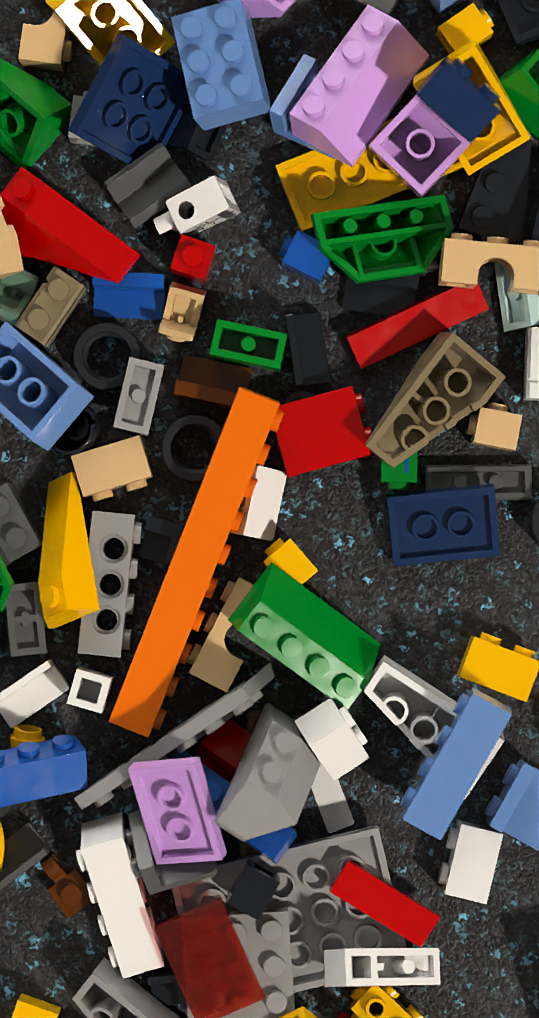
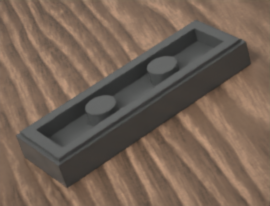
M532 464L424 466L425 490L494 484L496 500H532Z

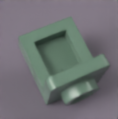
M24 270L0 280L1 321L8 322L15 327L16 322L33 299L39 281L36 275Z

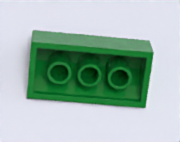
M272 562L228 618L230 623L240 633L342 707L345 706L347 710L370 680L380 643Z

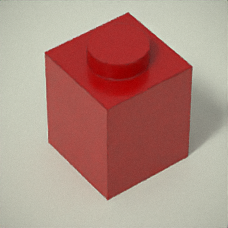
M181 234L170 267L171 272L206 284L216 254V246Z

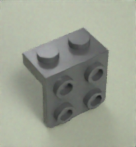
M141 811L128 814L130 828L125 830V835L130 850H135L136 853L135 857L130 858L132 869L136 879L142 877L149 895L216 875L218 871L216 861L156 865Z

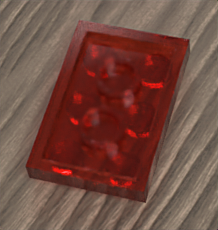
M221 896L154 926V930L194 1018H222L265 999V993Z

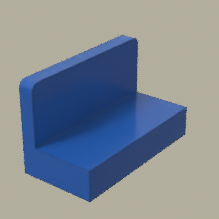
M128 272L119 284L92 277V286L94 287L93 315L95 317L143 320L163 319L166 277L164 274Z

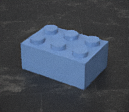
M227 0L171 17L193 117L204 131L269 112L271 103L249 10L242 0Z
M5 322L0 327V413L31 441L49 451L95 396L22 332L8 322Z

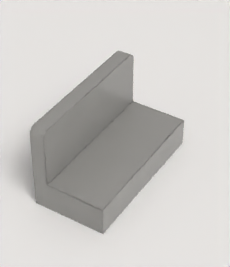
M129 357L113 424L114 428L148 436L164 365Z

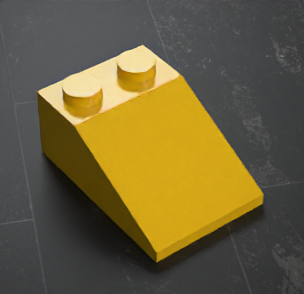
M476 39L449 54L448 57L453 61L457 58L461 59L473 71V74L470 76L480 86L484 82L487 83L499 94L498 102L501 105V112L459 156L458 159L468 176L531 139ZM443 59L413 77V86L416 91Z

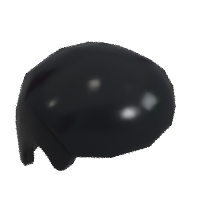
M87 405L51 448L65 455H75L85 452L95 445L99 437L100 426L94 410Z

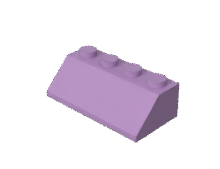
M367 5L289 113L292 134L353 167L413 83V77L420 73L430 59L429 54L398 20Z

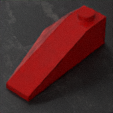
M22 166L0 194L5 205L1 212L6 224L14 226L22 257L45 261L53 266L66 267L79 271L81 274L119 284L141 256Z

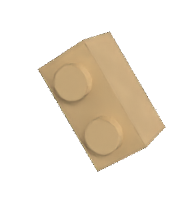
M140 435L71 456L82 495L85 498L92 496L93 502L113 497L112 490L126 486L127 492L148 486L146 479L153 478Z

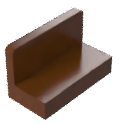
M184 355L173 394L178 397L231 408L239 387L249 389L252 370L242 366Z

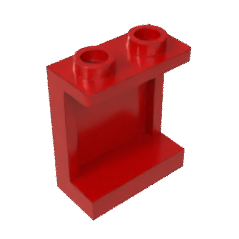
M352 386L279 406L278 410L283 411L284 415L275 434L287 478L371 455L370 450L364 446L372 431L370 426L363 427L360 414L366 412L361 392L354 393Z

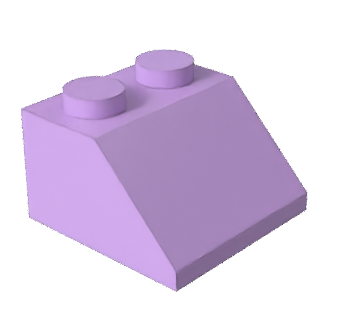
M416 95L369 144V150L419 198H422L471 143Z

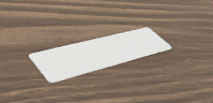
M320 762L321 765L311 789L328 833H333L353 825L354 820L339 780L334 781Z

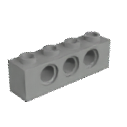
M92 511L89 549L100 610L81 617L78 644L79 654L121 658L123 650H130L132 629H126L127 614L133 615L135 607V594L129 593L130 580H137L139 558H133L134 544H141L143 523L137 522V515ZM113 538L121 540L125 548L123 555L118 559L110 558L105 551L107 542ZM107 574H114L120 579L121 587L116 594H108L102 588V580ZM104 609L113 611L117 616V624L111 630L102 628L98 623V616Z

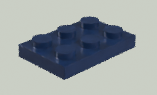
M494 484L387 494L394 566L500 556Z

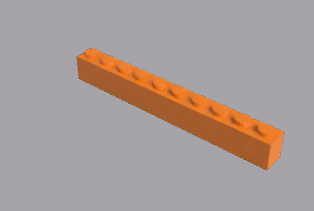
M239 387L109 719L110 723L148 738L153 728L160 730L167 710L161 708L165 696L173 697L180 678L174 676L178 663L186 664L193 645L186 642L191 630L199 631L206 612L199 609L204 597L212 598L219 579L212 576L217 563L225 565L232 546L226 544L230 530L238 532L245 512L240 511L239 508L243 497L251 499L258 479L252 477L256 464L264 466L271 448L270 445L265 444L270 430L277 432L284 415L283 411L278 410L281 402L244 387Z

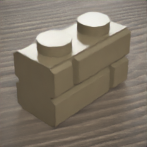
M56 266L53 267L47 276L48 282L41 285L15 324L19 330L46 348H49L87 291L84 285Z

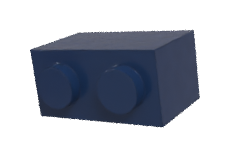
M446 56L417 88V95L468 142L472 143L501 112V105L498 102L500 96L487 83L484 82L480 86L470 77L473 71L461 59L457 58L453 61Z

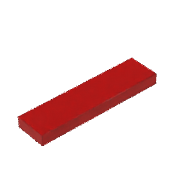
M478 281L474 289L447 287L345 335L359 368L363 369L488 310L489 307Z

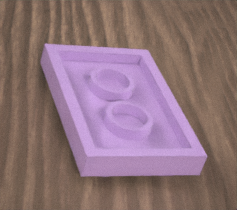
M200 757L133 762L128 771L156 865L223 860L227 851L220 827L213 823L216 813Z

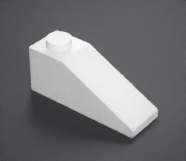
M344 948L324 950L325 987L440 985L439 948Z

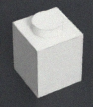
M80 666L76 669L67 704L102 713L106 707L114 676Z

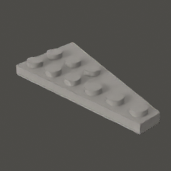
M271 662L268 663L248 681H242L225 693L222 698L214 700L169 731L156 744H150L129 759V762H124L90 785L88 789H85L74 798L82 810L94 803L96 808L100 807L114 797L113 789L121 785L125 790L133 785L128 771L133 762L169 759L166 754L175 748L179 754L185 751L203 735L212 733L233 715L237 716L251 707L255 701L263 696L260 690L279 673Z

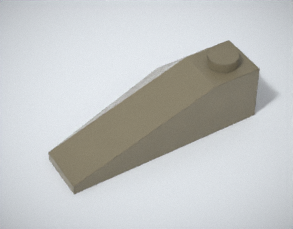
M439 332L415 364L364 446L391 468H394L426 446L430 440L455 426L459 420L472 411L475 412L484 406L506 376L454 332Z

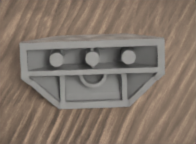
M270 703L264 705L213 822L242 841L295 825L321 765L294 722L295 720Z

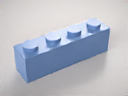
M473 687L468 695L464 693L460 695L452 711L457 714L450 727L446 724L442 727L435 740V744L439 745L433 758L428 755L426 756L417 775L421 776L419 783L415 789L409 787L400 802V806L404 808L402 820L439 840L444 836L512 716L510 707Z

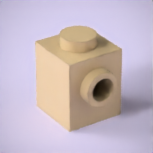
M487 402L486 408L481 407L477 410L476 414H470L466 434L472 435L470 444L511 452L515 451L523 415L507 412L508 406Z

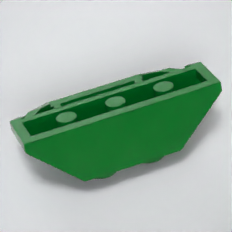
M445 195L319 212L311 215L319 250L357 284L423 274L440 250L443 240L450 235L454 228Z

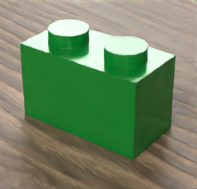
M217 319L210 357L280 372L287 334Z

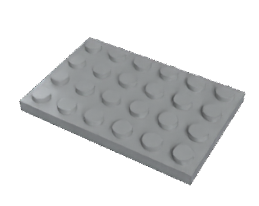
M378 825L291 845L277 865L261 853L217 862L218 871L216 875L172 888L180 921L181 915L240 911L227 904V895L248 858L279 875L280 885L266 909L288 908L294 993L325 986L324 950L344 948H407L403 936L329 891V888L348 859L392 886Z

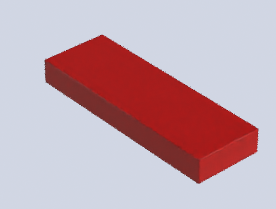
M349 859L329 888L332 894L419 947L423 946L440 919L439 914Z

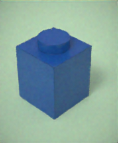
M297 230L294 238L286 237L279 252V255L284 257L282 267L319 285L331 263V260L319 250L317 239Z

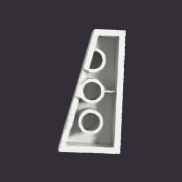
M385 655L372 672L370 680L364 688L367 696L409 738V741L425 756L428 755L433 758L439 745L435 744V740L445 724L450 727L457 715L452 712L456 701ZM503 732L501 733L499 739L493 747L490 755L488 756L486 762L484 763L482 769L480 770L466 797L468 796V794L470 793L478 779L481 777V775L483 774V772L485 771V769L487 768V766L489 765V763L491 762V760L493 759V757L505 741Z
M123 812L82 823L81 849L76 850V856L81 871L87 870L91 882L87 883L92 904H99L102 913L97 915L102 935H109L112 946L108 947L113 968H120L124 979L164 967V951L151 907H146L145 905L147 896L142 877L136 879L132 869L130 858L134 857L135 853L134 850H130L128 842H125L124 825L126 823Z

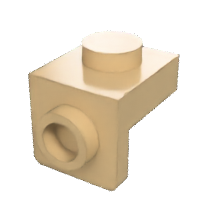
M172 282L158 332L165 334L172 341H193L198 329L206 291Z

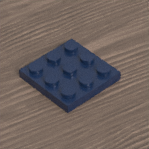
M118 33L68 131L128 165L158 143H162L166 147L190 101L183 71L129 37Z

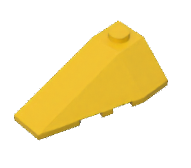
M70 472L48 483L38 586L43 617L49 629L57 628L100 610L76 472Z

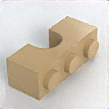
M54 11L51 18L43 24L31 25L23 23L18 56L22 66L64 72L65 62H71L73 41L68 40L70 30Z
M452 233L451 238H445L442 242L438 285L474 289L477 285L480 267L488 262H496L503 265L509 273V292L539 295V241L524 240L523 245L508 244L509 239L504 237H487V242L473 241V235Z
M240 577L236 583L229 580L220 597V600L226 603L219 615L212 612L203 631L209 633L203 646L196 643L187 660V663L192 665L189 671L190 674L226 693L244 661L243 658L233 654L226 645L225 635L229 627L232 626L228 618L254 585Z

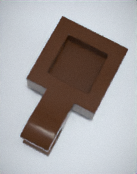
M54 853L42 861L41 867L54 881L47 888V891L67 919L91 903L87 889L88 882L77 867L68 873Z

